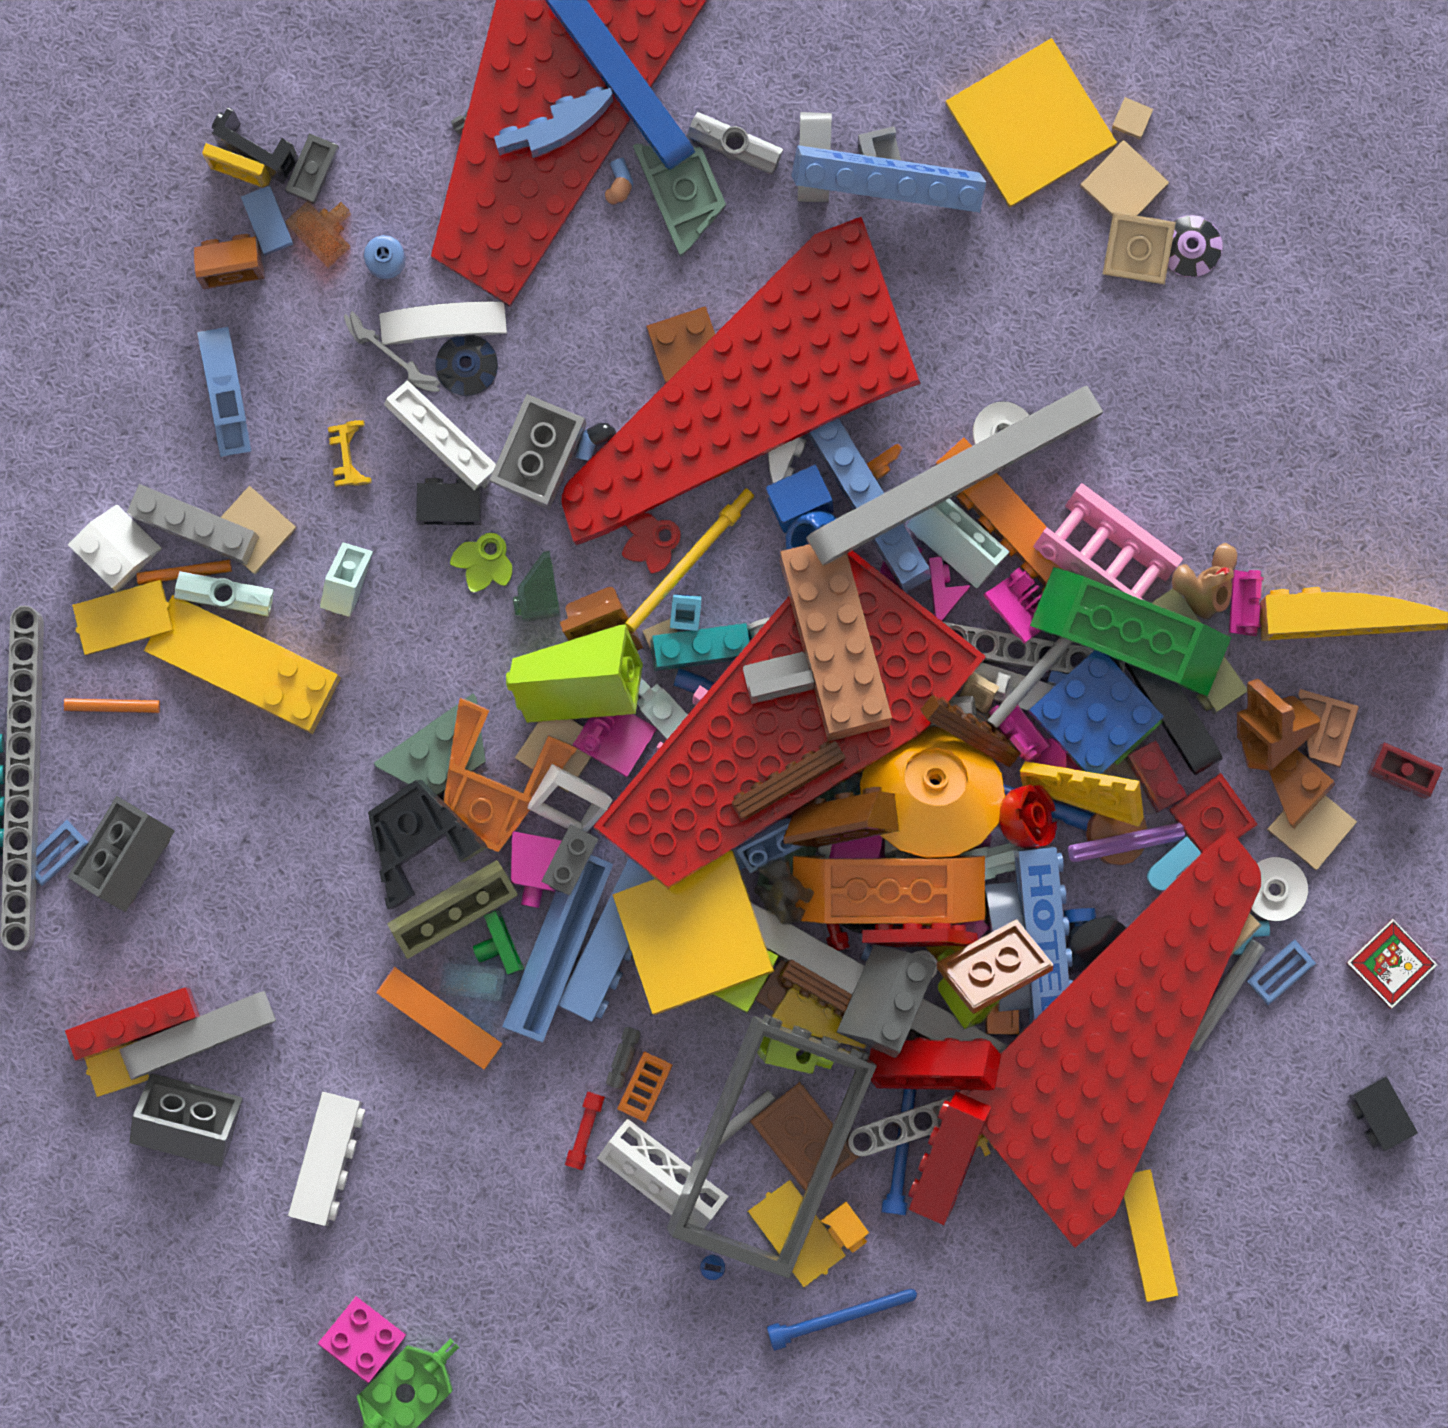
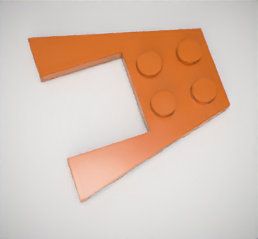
M460 698L444 803L486 843L487 848L499 852L530 811L528 809L529 802L551 764L563 769L577 748L548 735L523 793L465 769L489 710Z

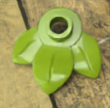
M486 533L477 542L462 543L454 551L450 560L451 566L467 569L466 581L469 590L473 593L485 589L493 580L502 586H506L511 579L513 570L511 562L505 556L507 551L506 543L496 533ZM490 543L497 546V551L492 555L485 552V547Z

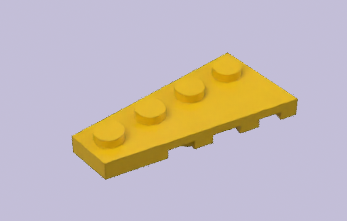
M1027 761L1024 762L1020 769L1022 786L1031 784L1032 786H1043L1052 799L1137 827L1140 826L1144 818L1140 781Z

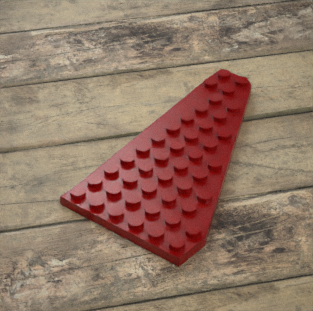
M862 216L814 234L567 482L562 493L561 502L573 542L576 545L606 535L634 521L635 517L866 404L921 384Z
M1228 830L1207 847L1000 1053L1002 1056L995 1090L958 1091L992 1107L982 1135L1073 1248H1076L1115 1216L1261 887L1260 868L1231 830Z

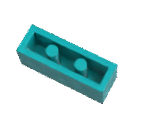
M747 623L698 629V631L690 630L653 635L650 639L654 672L734 661L749 643Z

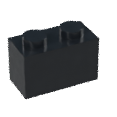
M426 478L424 483H417L416 521L418 525H481V485L474 491L462 478L456 479V483H443L441 478Z
M1387 1076L1381 1077L1349 1095L1352 1100L1348 1104L1349 1108L1357 1120L1362 1119L1368 1129L1364 1134L1373 1149L1378 1147L1380 1151H1386L1418 1133Z

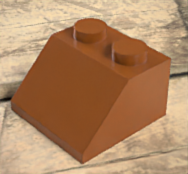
M239 234L233 236L232 241L220 243L218 239H211L201 242V246L194 247L195 275L204 290L265 279L260 245L256 236L251 237L250 234Z

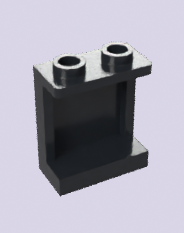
M228 107L224 113L220 112L211 127L214 129L212 134L218 146L226 151L264 164L271 178L284 184L299 158L293 144L282 138L271 154L236 133L241 123L233 109Z

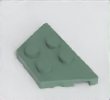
M635 144L633 145L635 154L677 252L681 257L685 255L725 209L726 203L702 147H693L695 153L669 171L651 146Z
M474 693L465 698L467 701L478 704ZM458 704L374 762L375 766L408 785L415 780H422L437 796L443 793L446 789ZM482 730L465 769L474 771L486 763Z

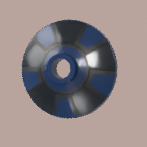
M476 335L454 336L447 340L439 349L435 368L439 381L447 390L461 396H472L483 392L492 384L497 374L498 360L493 347L485 339ZM469 358L472 360V364L468 368H463L460 366L461 360Z

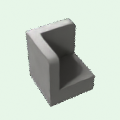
M895 127L858 135V146L861 155L901 161L895 138Z

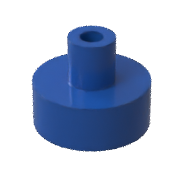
M1095 908L1064 910V917L1067 916L1069 924L1074 923V927L1081 926L1087 921L1096 918Z

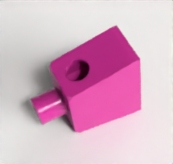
M513 831L511 883L524 887L521 905L539 908L543 890L556 892V890L550 888L549 885L541 882L562 840Z

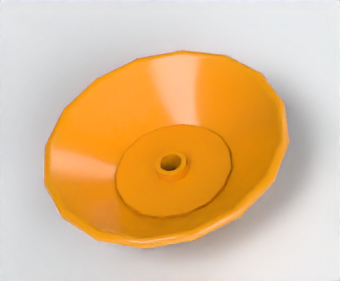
M938 726L928 727L925 732L864 768L860 781L861 795L863 794V789L870 787H882L883 792L895 793L899 831L880 836L898 850L924 858L954 857L980 845L998 825L1000 806L1005 797L1002 773L992 757ZM936 779L940 784L933 785L930 783V780Z

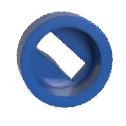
M714 1254L706 1256L700 1264L701 1274L708 1280H718L725 1272L724 1260ZM705 1263L721 1266L720 1272L704 1269Z

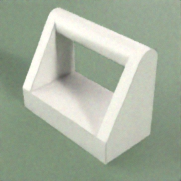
M551 764L529 802L528 809L567 830L571 824L587 833L605 813L612 799L605 791ZM558 785L591 802L581 822L543 803Z

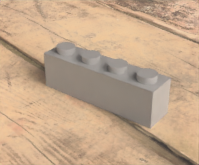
M141 484L138 485L126 512L133 519L247 565L259 538L250 529Z

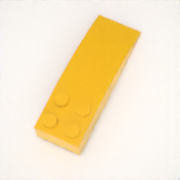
M1320 587L1301 589L1302 592L1298 594H1289V589L1271 590L1270 594L1266 595L1259 603L1261 641L1448 630V612L1393 597L1364 593L1321 592Z
M174 595L171 596L168 603L171 604L169 613L174 631L150 637L144 649L145 652L313 735L341 680L338 674L185 600L175 599Z

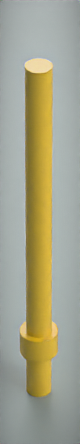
M745 488L731 505L727 504L719 512L717 521L627 620L625 624L630 631H636L728 526H733L739 520L741 511L754 498V494L749 489Z

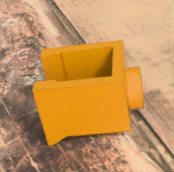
M844 1202L820 1220L822 1223L831 1226L827 1230L840 1248L845 1245L853 1253L868 1242L865 1239V1236L869 1234L868 1230L847 1202Z

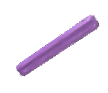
M1174 823L1070 845L1068 847L1069 859L1072 862H1079L1183 840L1185 838L1184 826L1181 823Z

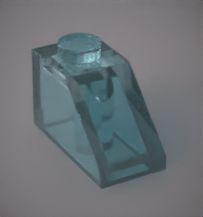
M443 963L439 994L503 1002L507 972L505 969Z

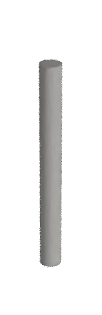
M1060 637L987 721L997 729L1073 642Z

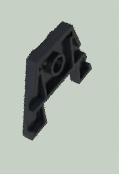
M422 780L413 781L368 812L375 852H379L382 866L379 873L381 882H385L387 898L384 899L387 909H395L415 896L401 865L443 837H447L459 862H466L487 848L486 843Z

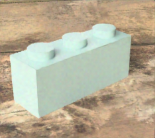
M950 499L917 515L906 525L918 539L926 543L939 557L942 556V560L951 565L966 581L976 588L994 572L1010 552Z

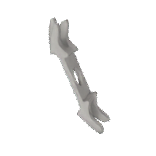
M353 311L350 313V318L346 314L344 315L350 333L359 344L371 342L408 371V381L414 387L431 392L440 391L438 387H435L441 383L437 378L421 374L413 361H410L408 364L378 341L379 335H376L375 331L365 329L360 318Z

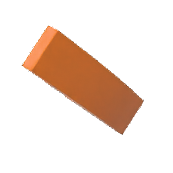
M396 967L392 969L376 992L484 1070L502 1046V1043Z

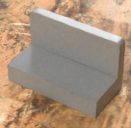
M803 652L743 667L751 704L814 688L812 671L808 668L806 656Z

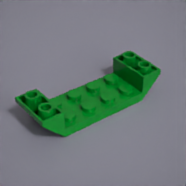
M1056 567L1052 569L1030 624L1033 628L1088 647L1178 683L1179 686L1206 697L1209 695L1231 640V637L1205 624L1087 577Z

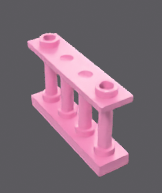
M1083 483L1080 484L1065 505L1072 512L1059 529L1054 533L1046 527L1033 546L1045 558L1053 561L1063 570L1087 577L1142 599V596L1157 577L1166 582L1183 560V558ZM1084 520L1097 531L1082 551L1079 552L1065 540L1079 522ZM1108 538L1120 547L1122 551L1109 568L1104 571L1092 562L1091 558ZM1133 557L1148 569L1133 589L1130 590L1116 580V578Z

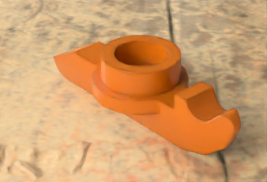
M895 444L867 463L876 480L891 471L888 465L898 459L902 451V447L899 444Z

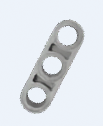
M800 112L799 146L831 150L832 113ZM798 186V201L829 202V190Z

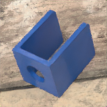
M816 464L766 487L769 495L768 502L783 533H787L788 527L794 519L812 511L834 512L833 500Z

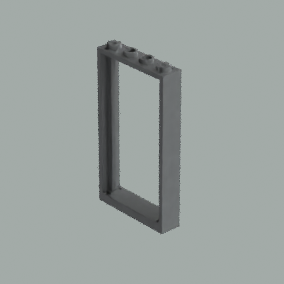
M764 1015L763 1019L753 1016L666 1229L673 1238L789 1279L877 1065L869 1059L870 1054L855 1047H852L851 1051L840 1048L841 1043L834 1039L823 1036L822 1040L810 1037L812 1032L796 1025L791 1030L781 1026L782 1021L772 1016ZM764 1036L855 1069L780 1255L688 1223Z

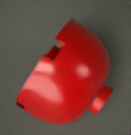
M1031 784L1013 789L1005 795L1000 806L998 827L1011 844L1024 849H1033L1049 845L1052 842L1057 830V821L1052 822L1051 812L1056 811L1050 794L1043 786H1032Z

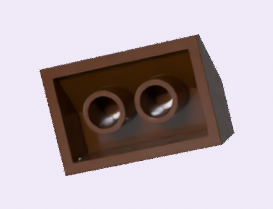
M870 787L863 789L862 795L854 796V793L836 794L835 800L826 802L825 798L814 799L807 803L808 806H803L794 811L783 837L784 844L818 848L898 832L899 825L895 793L883 792L882 787Z

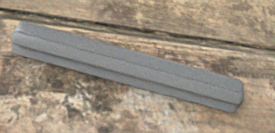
M1251 940L1247 944L1244 952L1239 956L1210 1000L1190 1045L1191 1050H1200L1265 951V948L1257 941Z

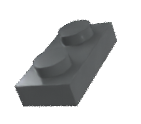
M309 133L287 183L285 192L315 204L339 150V146Z

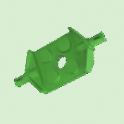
M451 1338L434 1353L407 1345L356 1396L364 1420L362 1428H417L453 1391L445 1364L460 1347L455 1344L446 1352L454 1343ZM401 1384H409L414 1388L415 1396L412 1401L402 1402L398 1399L397 1389Z

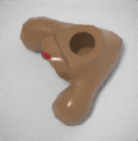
M1227 543L1219 545L1213 552L1212 567L1202 571L1197 577L1187 564L1178 566L1172 573V588L1185 598L1197 616L1210 619L1215 613L1222 612L1228 607L1232 595L1231 579L1234 578L1233 570H1235L1238 558L1235 547Z

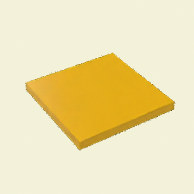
M1052 38L945 101V105L1009 208L1117 144V141Z
M729 851L669 889L656 879L612 894L653 1015L774 972L733 851Z

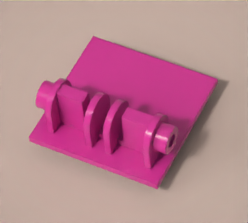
M1017 568L1009 575L1010 577L987 591L984 596L989 601L991 608L999 613L1009 625L1011 632L1019 637L1023 643H1026L1041 632V630L1031 627L1030 624L1038 606L1037 602L1040 601L1042 594L1035 599L1031 596L1040 587L1036 585L1028 592L1027 590L1035 581L1026 570L1023 572L1020 568Z
M634 714L591 717L572 746L621 775L628 777L657 728Z
M355 1296L318 1342V1345L365 1382L369 1383L405 1338L406 1334Z

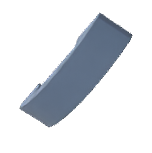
M1016 883L985 885V905L987 917H989L991 933L1016 919L1024 927ZM1030 983L1002 998L998 1002L999 1012L1030 1009Z

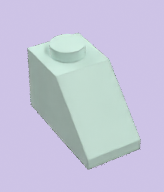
M342 543L325 578L320 608L350 617L358 601L373 551Z

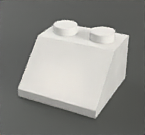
M115 505L91 521L68 544L116 592H119L162 549L118 505Z

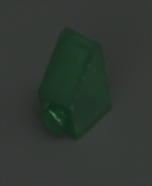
M544 551L517 587L518 596L513 597L515 615H522L523 622L561 616L550 551Z

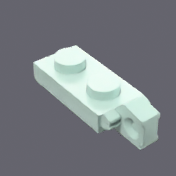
M641 678L638 694L641 698L637 701V705L657 730L668 739L686 718L687 714L664 688L662 689L658 684L651 688Z

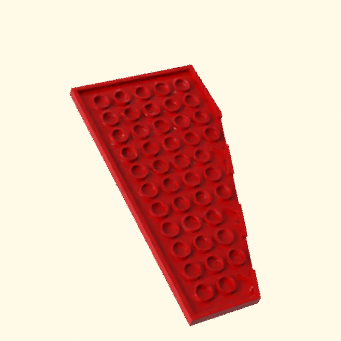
M496 0L431 253V258L510 307L631 120L613 96V102L604 114L587 130L565 145L534 158L532 157L530 147L499 155L494 136L500 135V130L511 126H516L517 129L530 126V121L540 117H547V120L552 119L550 106L556 105L555 101L567 96H573L574 99L585 96L586 91L596 87H603L604 90L608 89L545 0ZM708 0L587 1L647 84L652 88Z
M851 551L847 555L892 716L890 726L833 740L836 741L845 755V762L741 822L731 805L735 795L740 792L747 793L755 783L759 781L764 783L769 780L767 777L776 771L781 773L786 770V765L793 761L798 763L803 760V755L810 751L815 753L820 750V745L828 741L814 688L753 704L750 701L743 673L745 665L800 652L804 653L788 596L597 821L594 829L669 889L925 732L932 722L928 721L920 709L932 695L939 699L943 697L950 702L983 663L986 656L857 553Z

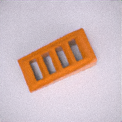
M644 1051L617 1109L646 1123L673 1065ZM647 1063L662 1070L661 1076L643 1069L645 1064ZM640 1075L657 1082L656 1087L653 1088L638 1081ZM636 1086L651 1093L650 1099L648 1100L634 1093V1087ZM629 1098L646 1105L645 1110L642 1111L627 1104Z

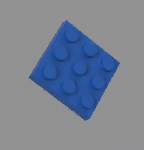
M1095 650L1028 710L1082 771L1102 774L1164 717L1108 655Z

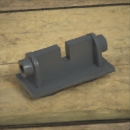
M570 824L541 882L558 892H563L570 896L598 838Z

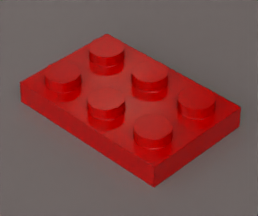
M904 923L903 926L875 924V930H862V943L887 947L968 946L978 940V933L967 932L966 926L951 925V923H931V926H922V924Z

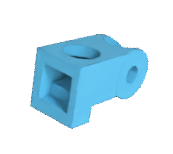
M673 595L670 628L698 631L701 596Z
M1186 836L1149 869L1147 873L1148 884L1154 890L1164 891L1176 879V876L1189 866L1201 852Z

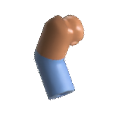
M624 158L616 159L610 163L616 179L611 188L606 190L605 198L612 205L625 201L633 187V179Z

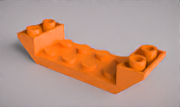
M793 856V920L816 923H962L985 920V856H954L953 858H825V856Z

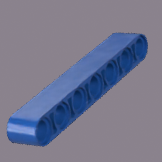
M545 0L608 88H611L613 96L665 167L670 171L694 154L695 150L688 138L588 1Z

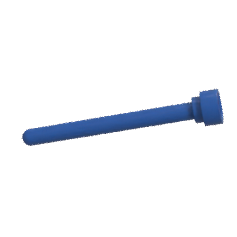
M916 1089L903 1090L901 1112L914 1108ZM898 1128L897 1138L900 1136V1128ZM909 1142L896 1146L890 1194L887 1193L886 1200H882V1213H893L903 1216L907 1214L908 1203L905 1202L906 1196H903Z
M911 1288L788 1327L786 1324L779 1325V1323L766 1326L774 1351L786 1348V1344L791 1343L793 1338L914 1301L917 1298V1292Z

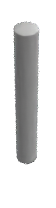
M769 1090L728 1123L719 1146L776 1100Z

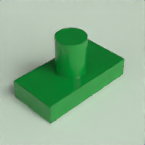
M493 911L484 915L492 938L473 945V950L479 963L500 955L508 975L525 970L501 911Z

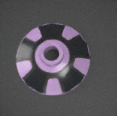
M1191 215L1175 219L1173 221L1176 223L1168 268L1184 277H1199L1210 272L1216 266L1222 254V239L1218 230L1211 222L1199 216ZM1189 239H1194L1198 243V247L1190 249L1187 247L1186 242Z

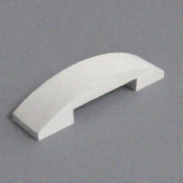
M504 302L438 304L379 314L383 345L413 343V340L464 335L486 336L507 334Z

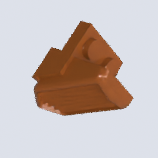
M607 587L567 604L565 610L568 619L560 621V625L564 635L570 641L618 625H625L630 616L622 605L615 589ZM628 629L638 652V650L643 648L638 633Z
M1255 679L1247 682V709L1237 712V738L1242 742V751L1247 767L1269 771L1276 768L1277 765L1319 730L1320 718L1295 696H1287L1281 699L1275 694L1273 689L1268 688L1261 680Z

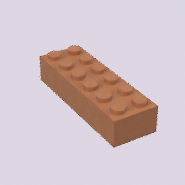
M810 544L780 551L779 562L808 668L812 671L814 691L827 740L833 741L890 726L892 716L848 555L845 554L822 566Z

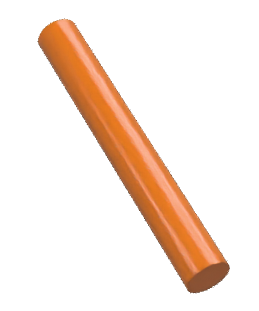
M229 559L138 572L136 577L138 585H143L158 580L162 582L177 580L180 571L206 576L232 572V566Z
M65 698L64 711L159 713L160 700Z

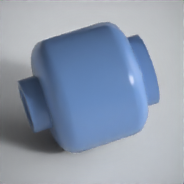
M382 235L373 238L368 242L364 250L366 267L377 278H394L401 273L405 266L406 257L403 247L398 240L391 236Z

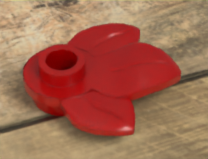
M643 513L635 517L634 521L626 524V527L633 536L625 544L622 557L633 562L646 561L650 573L653 574L665 569L670 563L671 550L679 544L681 533L679 527L670 520L658 521L651 514ZM661 531H669L671 538L668 541L660 540L659 534Z

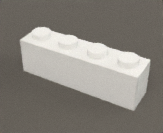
M322 1092L288 1216L323 1226H328L329 1220H336L340 1206L339 1202H335L338 1189L344 1190L348 1177V1171H344L347 1158H353L357 1141L352 1139L355 1127L361 1128L365 1116V1109H361V1101Z

